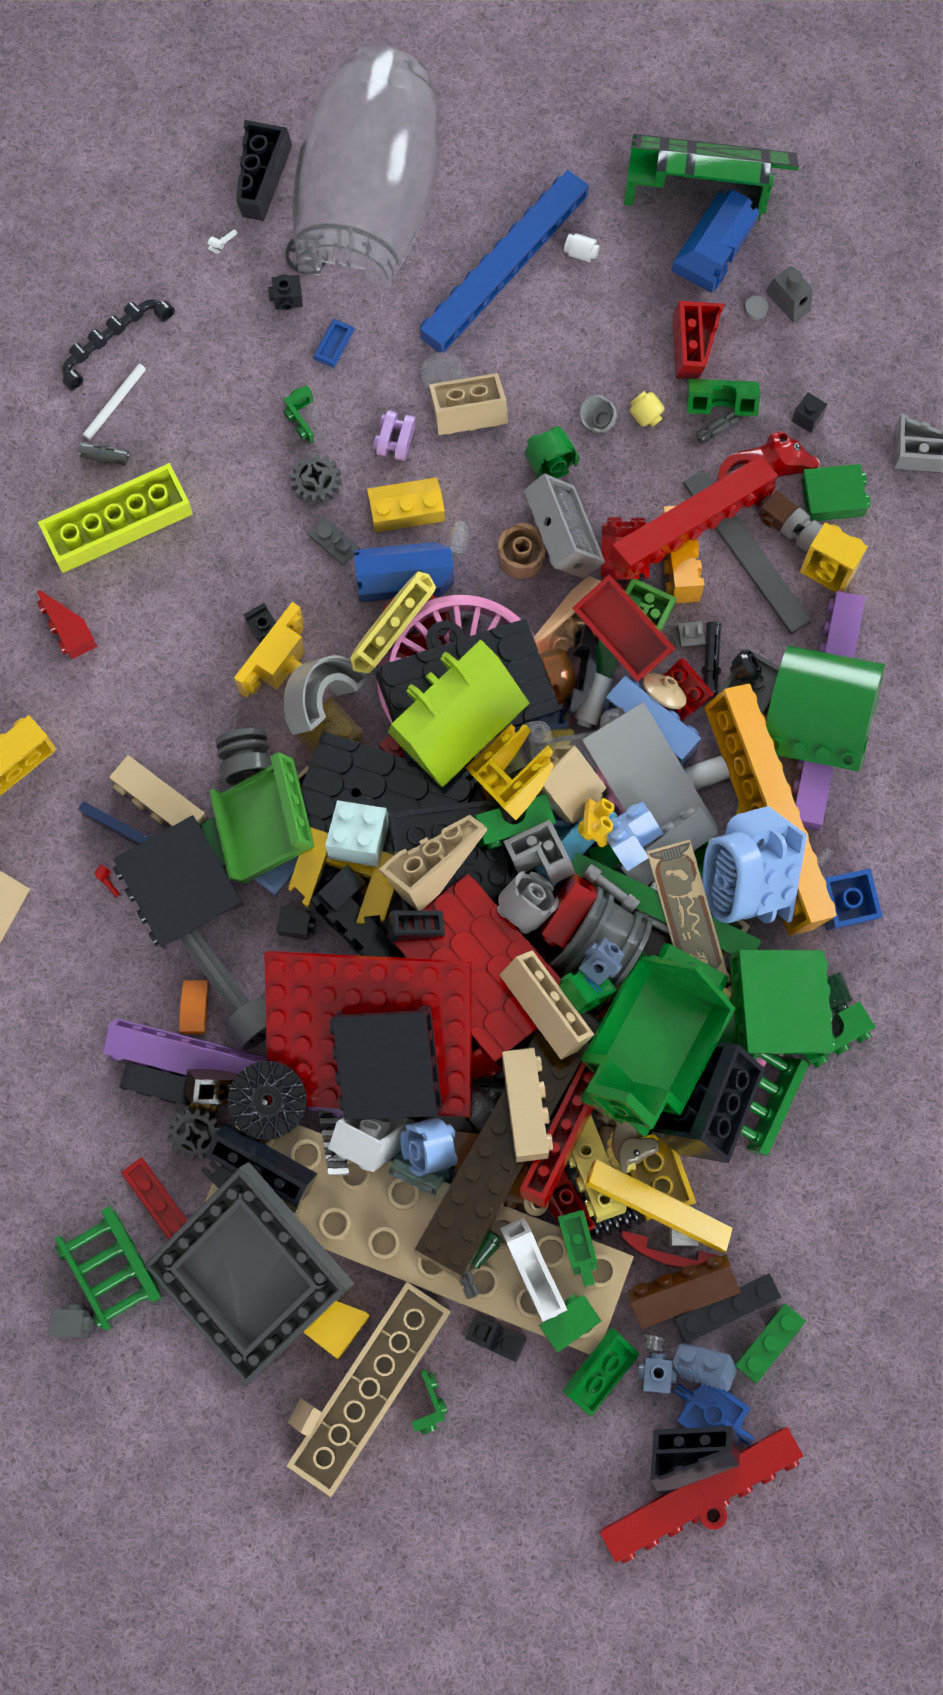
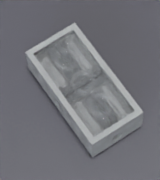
M544 473L524 490L527 497V505L532 510L535 518L534 523L539 528L542 543L547 548L550 556L549 561L555 569L585 579L605 563L574 485Z

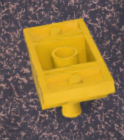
M294 602L289 605L234 677L238 692L247 698L250 693L255 694L261 686L260 680H263L277 690L288 674H292L302 665L299 660L304 655L305 649L302 636L300 635L304 630V621L300 606Z

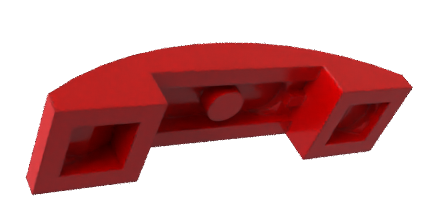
M622 1231L620 1236L629 1247L640 1255L670 1267L684 1268L688 1265H698L706 1262L713 1256H719L698 1251L696 1259L692 1260L646 1248L648 1237Z

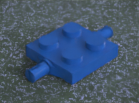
M678 1383L673 1393L686 1401L683 1411L676 1420L685 1428L732 1426L741 1442L747 1446L751 1444L750 1441H753L754 1436L741 1428L743 1419L751 1409L749 1406L725 1389L721 1390L720 1387L716 1389L715 1386L711 1388L710 1385L700 1384L697 1389L691 1392Z

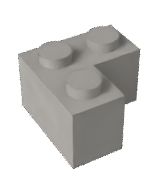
M550 820L503 841L518 874L542 865L551 884H555L575 874L571 860Z

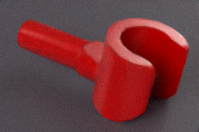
M101 864L96 869L95 876L117 898L121 894L111 881L107 879L112 872Z

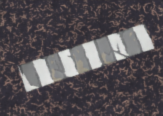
M318 1111L328 1174L349 1175L347 1159L338 1157L335 1152L328 1149L336 1123L340 1118L333 1116L332 1112Z

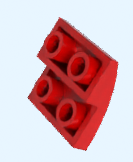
M684 658L679 659L663 675L675 679L686 696V704L681 709L663 706L668 711H674L680 717L681 722L690 717L714 696V693Z

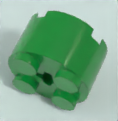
M555 426L541 435H533L527 440L528 446L524 455L537 479L544 473L559 479L570 473L568 469L572 465L576 467L579 463L580 456L567 433L560 426Z

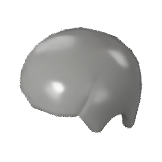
M602 395L588 397L581 404L579 410L583 425L588 430L598 434L608 432L615 425L618 416L613 403ZM598 416H599L600 425L597 424V418H598Z

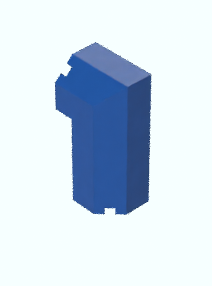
M733 189L728 190L724 194L723 190L718 191L675 258L672 272L713 293L727 274L729 262L732 263L757 222L759 211L757 208L753 211L750 207L752 201Z
M429 542L354 550L359 602L392 599L418 571L430 575L436 586L432 595L437 598L443 597L445 592L454 584L452 549L440 543Z

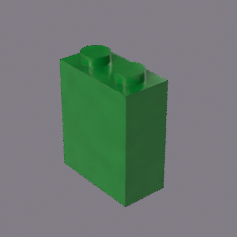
M861 464L804 469L801 483L806 513L810 515V521L862 517L867 509L870 508V496L865 493L864 487L867 484L866 473L862 472Z

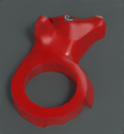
M784 431L772 433L768 437L767 443L761 447L728 456L718 470L716 481L727 476L730 469L734 466L747 464L758 456L764 459L778 477L803 473L804 469L820 468V461L817 457L807 453L798 441L791 439ZM779 438L785 439V442H780ZM764 496L756 500L754 503L756 507H759L761 501L765 498Z

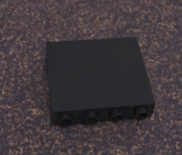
M194 815L113 859L116 864L113 867L119 880L124 879L128 888L124 889L131 902L136 900L140 908L136 911L143 924L148 922L152 930L148 933L155 946L160 944L163 949L168 948L167 945L227 911L233 908L236 910L244 905Z
M420 1006L417 1011L343 1014V1010H339L330 1020V1033L334 1035L335 1040L333 1058L335 1061L337 1060L338 1064L336 1082L341 1087L339 1106L340 1110L344 1111L345 1120L437 1116L443 1105L431 1006Z

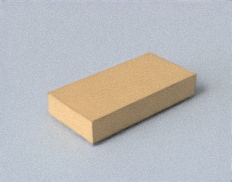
M300 1398L288 1423L300 1433L309 1437L321 1415V1411Z

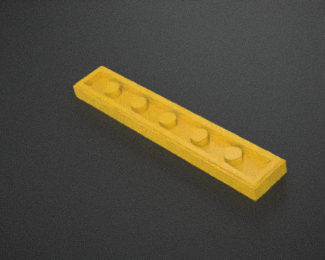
M597 1159L592 1162L586 1186L720 1253L727 1251L732 1227Z

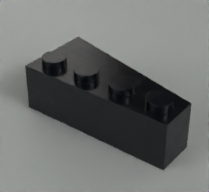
M244 120L245 132L242 139L243 152L240 159L241 172L238 179L236 201L242 217L264 221L293 144L286 127Z

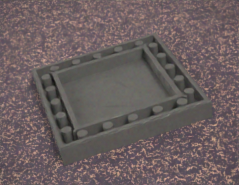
M249 1162L241 1166L144 1264L152 1276L246 1386L257 1378L354 1285V1282Z

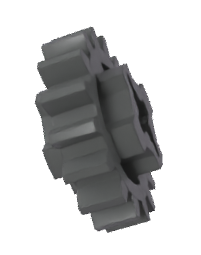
M316 453L315 458H311L307 454L306 461L301 458L298 459L300 466L293 465L294 473L290 474L292 490H296V497L299 498L303 495V502L307 503L311 499L313 505H316L317 500H321L322 504H325L326 497L333 500L332 492L339 493L338 485L342 484V478L339 477L341 470L336 468V461L334 460L329 463V456L327 455L320 459L319 453ZM313 473H315V476L319 479V485L314 480Z
M199 1104L196 1110H193L191 1105H187L186 1112L178 1109L177 1116L171 1117V1124L167 1128V1132L170 1133L167 1141L174 1142L172 1150L180 1149V1157L189 1154V1160L191 1161L194 1155H198V1158L203 1160L204 1154L207 1153L215 1133L223 1127V1123H216L219 1117L218 1114L211 1116L210 1108L206 1109L205 1112L201 1111L202 1108ZM186 1121V1125L179 1129L180 1124ZM212 1136L211 1140L205 1144V1140Z

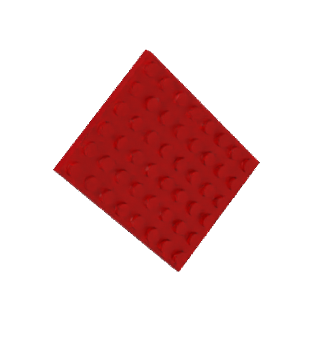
M267 951L264 953L267 1061L282 1063L291 1068L300 1077L306 1091V1107L340 1109L341 1087L336 1082L338 1064L337 1060L335 1061L333 1058L335 1040L334 1035L330 1033V1020L339 1010H343V1014L417 1011L420 1006H431L443 1105L438 1115L471 1117L472 961ZM268 1095V1104H271L272 1097Z

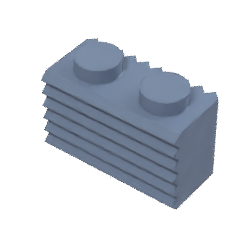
M680 1343L673 1360V1364L682 1380L696 1381L697 1384L710 1385L711 1388L715 1386L716 1389L720 1387L721 1390L725 1389L726 1391L730 1390L737 1371V1367H735L736 1365L729 1354L686 1343Z

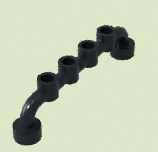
M155 299L146 300L138 306L135 302L128 303L124 308L126 315L120 319L115 315L111 316L106 321V326L108 327L102 333L98 329L92 330L88 335L89 343L85 346L76 343L70 348L69 353L71 356L64 362L62 367L64 385L70 391H74L81 386L84 378L77 370H72V367L88 359L89 354L95 349L104 347L107 344V340L114 335L118 336L124 332L126 326L133 321L137 322L141 319L144 312L149 309H155L154 314L162 322H165L174 315L175 308L168 301L161 302Z

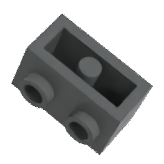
M65 1304L64 1309H51L49 1336L90 1338V1333H94L96 1328L92 1311H85L86 1306Z

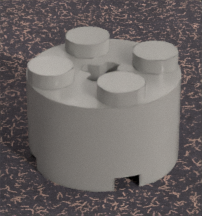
M522 871L500 893L497 911L500 916L507 918L512 924L517 926L521 932L528 934L538 929L558 908L559 899L558 896L554 898L552 893L554 888L547 879L535 872L524 874L525 871Z

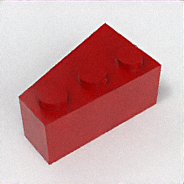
M679 301L672 314L676 378L699 379L706 367L725 304Z

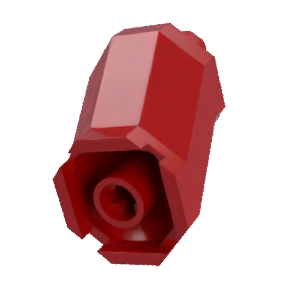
M607 517V522L602 523L601 553L605 563L601 565V577H606V573H610L614 579H626L608 558L612 544L646 525V518L632 517L631 521H622L621 517ZM649 565L642 572L644 573V578L649 577ZM633 574L627 579H639L640 574Z

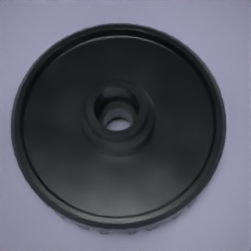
M260 1061L244 1068L233 1080L228 1094V1109L234 1123L248 1136L250 1135L262 1140H274L290 1133L302 1120L307 1103L306 1091L300 1077L288 1066L274 1061ZM265 1095L272 1097L270 1105L262 1103V1098Z

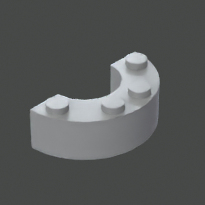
M338 655L312 660L300 665L291 674L284 693L285 721L292 735L311 731L326 718L322 703L326 687L330 688L336 696L356 692L370 680L367 673L353 671L351 659Z

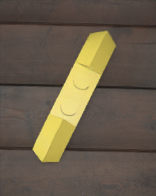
M418 571L403 586L372 625L350 657L353 671L370 673L381 661L434 593L436 586L429 574Z

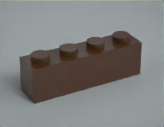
M727 1254L713 1256L706 1262L698 1265H688L682 1271L664 1274L657 1280L649 1283H639L628 1290L630 1303L641 1329L741 1293Z

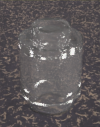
M454 521V524L448 526L445 546L452 549V557L457 553L458 558H464L465 553L468 552L472 529L468 527L466 522Z

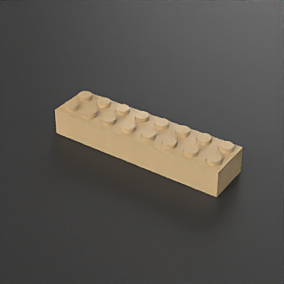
M406 1282L321 1412L311 1435L304 1438L287 1464V1467L332 1497L444 1325L451 1311Z

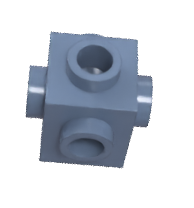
M604 937L598 944L593 942L584 953L586 956L579 967L584 974L597 985H600L609 975L613 978L621 970L622 965L620 962L624 953L615 943L610 942Z
M651 1353L650 1358H644V1363H639L638 1379L642 1380L641 1391L670 1394L671 1383L676 1382L677 1373L676 1368L672 1367L673 1361L666 1360V1355ZM656 1368L661 1371L659 1378H656L653 1374Z

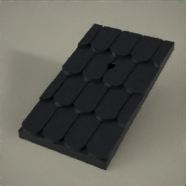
M527 619L495 627L458 641L385 663L373 669L392 722L414 703L406 691L409 685L416 686L424 694L432 686L426 678L430 672L440 679L448 671L440 659L444 652L449 653L459 661L480 640L499 657L530 703L509 724L517 726L561 710L540 653H538V648ZM402 748L406 761H413L414 759Z
M323 731L303 781L301 793L309 826L329 833L337 800L387 808V812L391 813L471 803L477 785L475 782L455 775L448 783L441 787L417 762H407L405 758L392 755L389 752ZM388 827L382 851L393 854L390 828Z

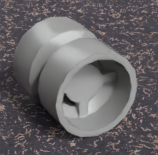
M799 507L787 519L780 532L790 540L795 539L796 545L807 553L822 525L816 520L810 521V515ZM804 526L805 528L800 532L798 529Z

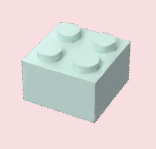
M337 800L325 844L329 859L378 867L389 827L387 808Z

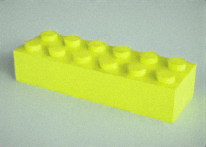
M169 463L41 520L38 524L62 573H65L193 515V512Z

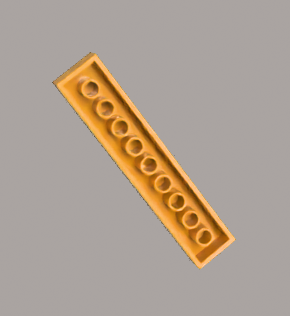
M750 684L724 689L704 709L720 753L728 767L729 777L742 812L769 806L807 834L793 919L791 922H787L782 918L788 937L814 930L837 916L834 902L830 899L826 888V881L821 875L817 864V857L812 851L808 833L803 827L799 809L791 795V787L785 779L782 763L778 760L774 749V742L769 736L765 725V718L758 707L756 694L752 691Z

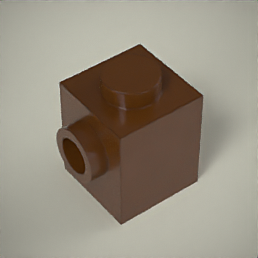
M776 490L772 496L768 495L761 501L759 516L766 526H773L780 532L787 519L799 507Z

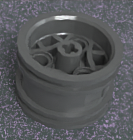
M596 885L594 887L597 898L564 948L560 945L550 946L545 962L553 970L555 969V973L559 977H564L569 973L575 975L580 970L579 967L586 956L584 953L593 942L598 944L605 937L610 942L615 943L624 953L620 962L622 965L621 970L613 978L610 975L608 976V979L617 989L643 951L651 932L652 921L646 917L642 918L641 914L636 910L629 913L613 902V895L608 892L603 894V889Z

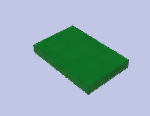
M611 1327L562 1392L591 1417L640 1353Z

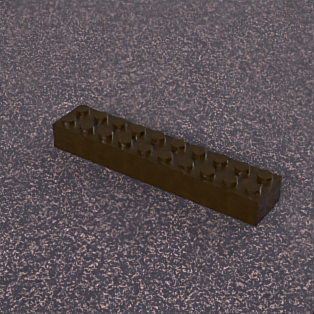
M538 1029L527 1049L534 1048L535 1056H540L542 1071L538 1072L539 1082L544 1081L546 1097L541 1098L542 1107L548 1108L550 1122L581 1065V1058L589 1043H586L578 1052L560 1059ZM506 1087L414 1249L416 1256L461 1281L528 1162H516Z

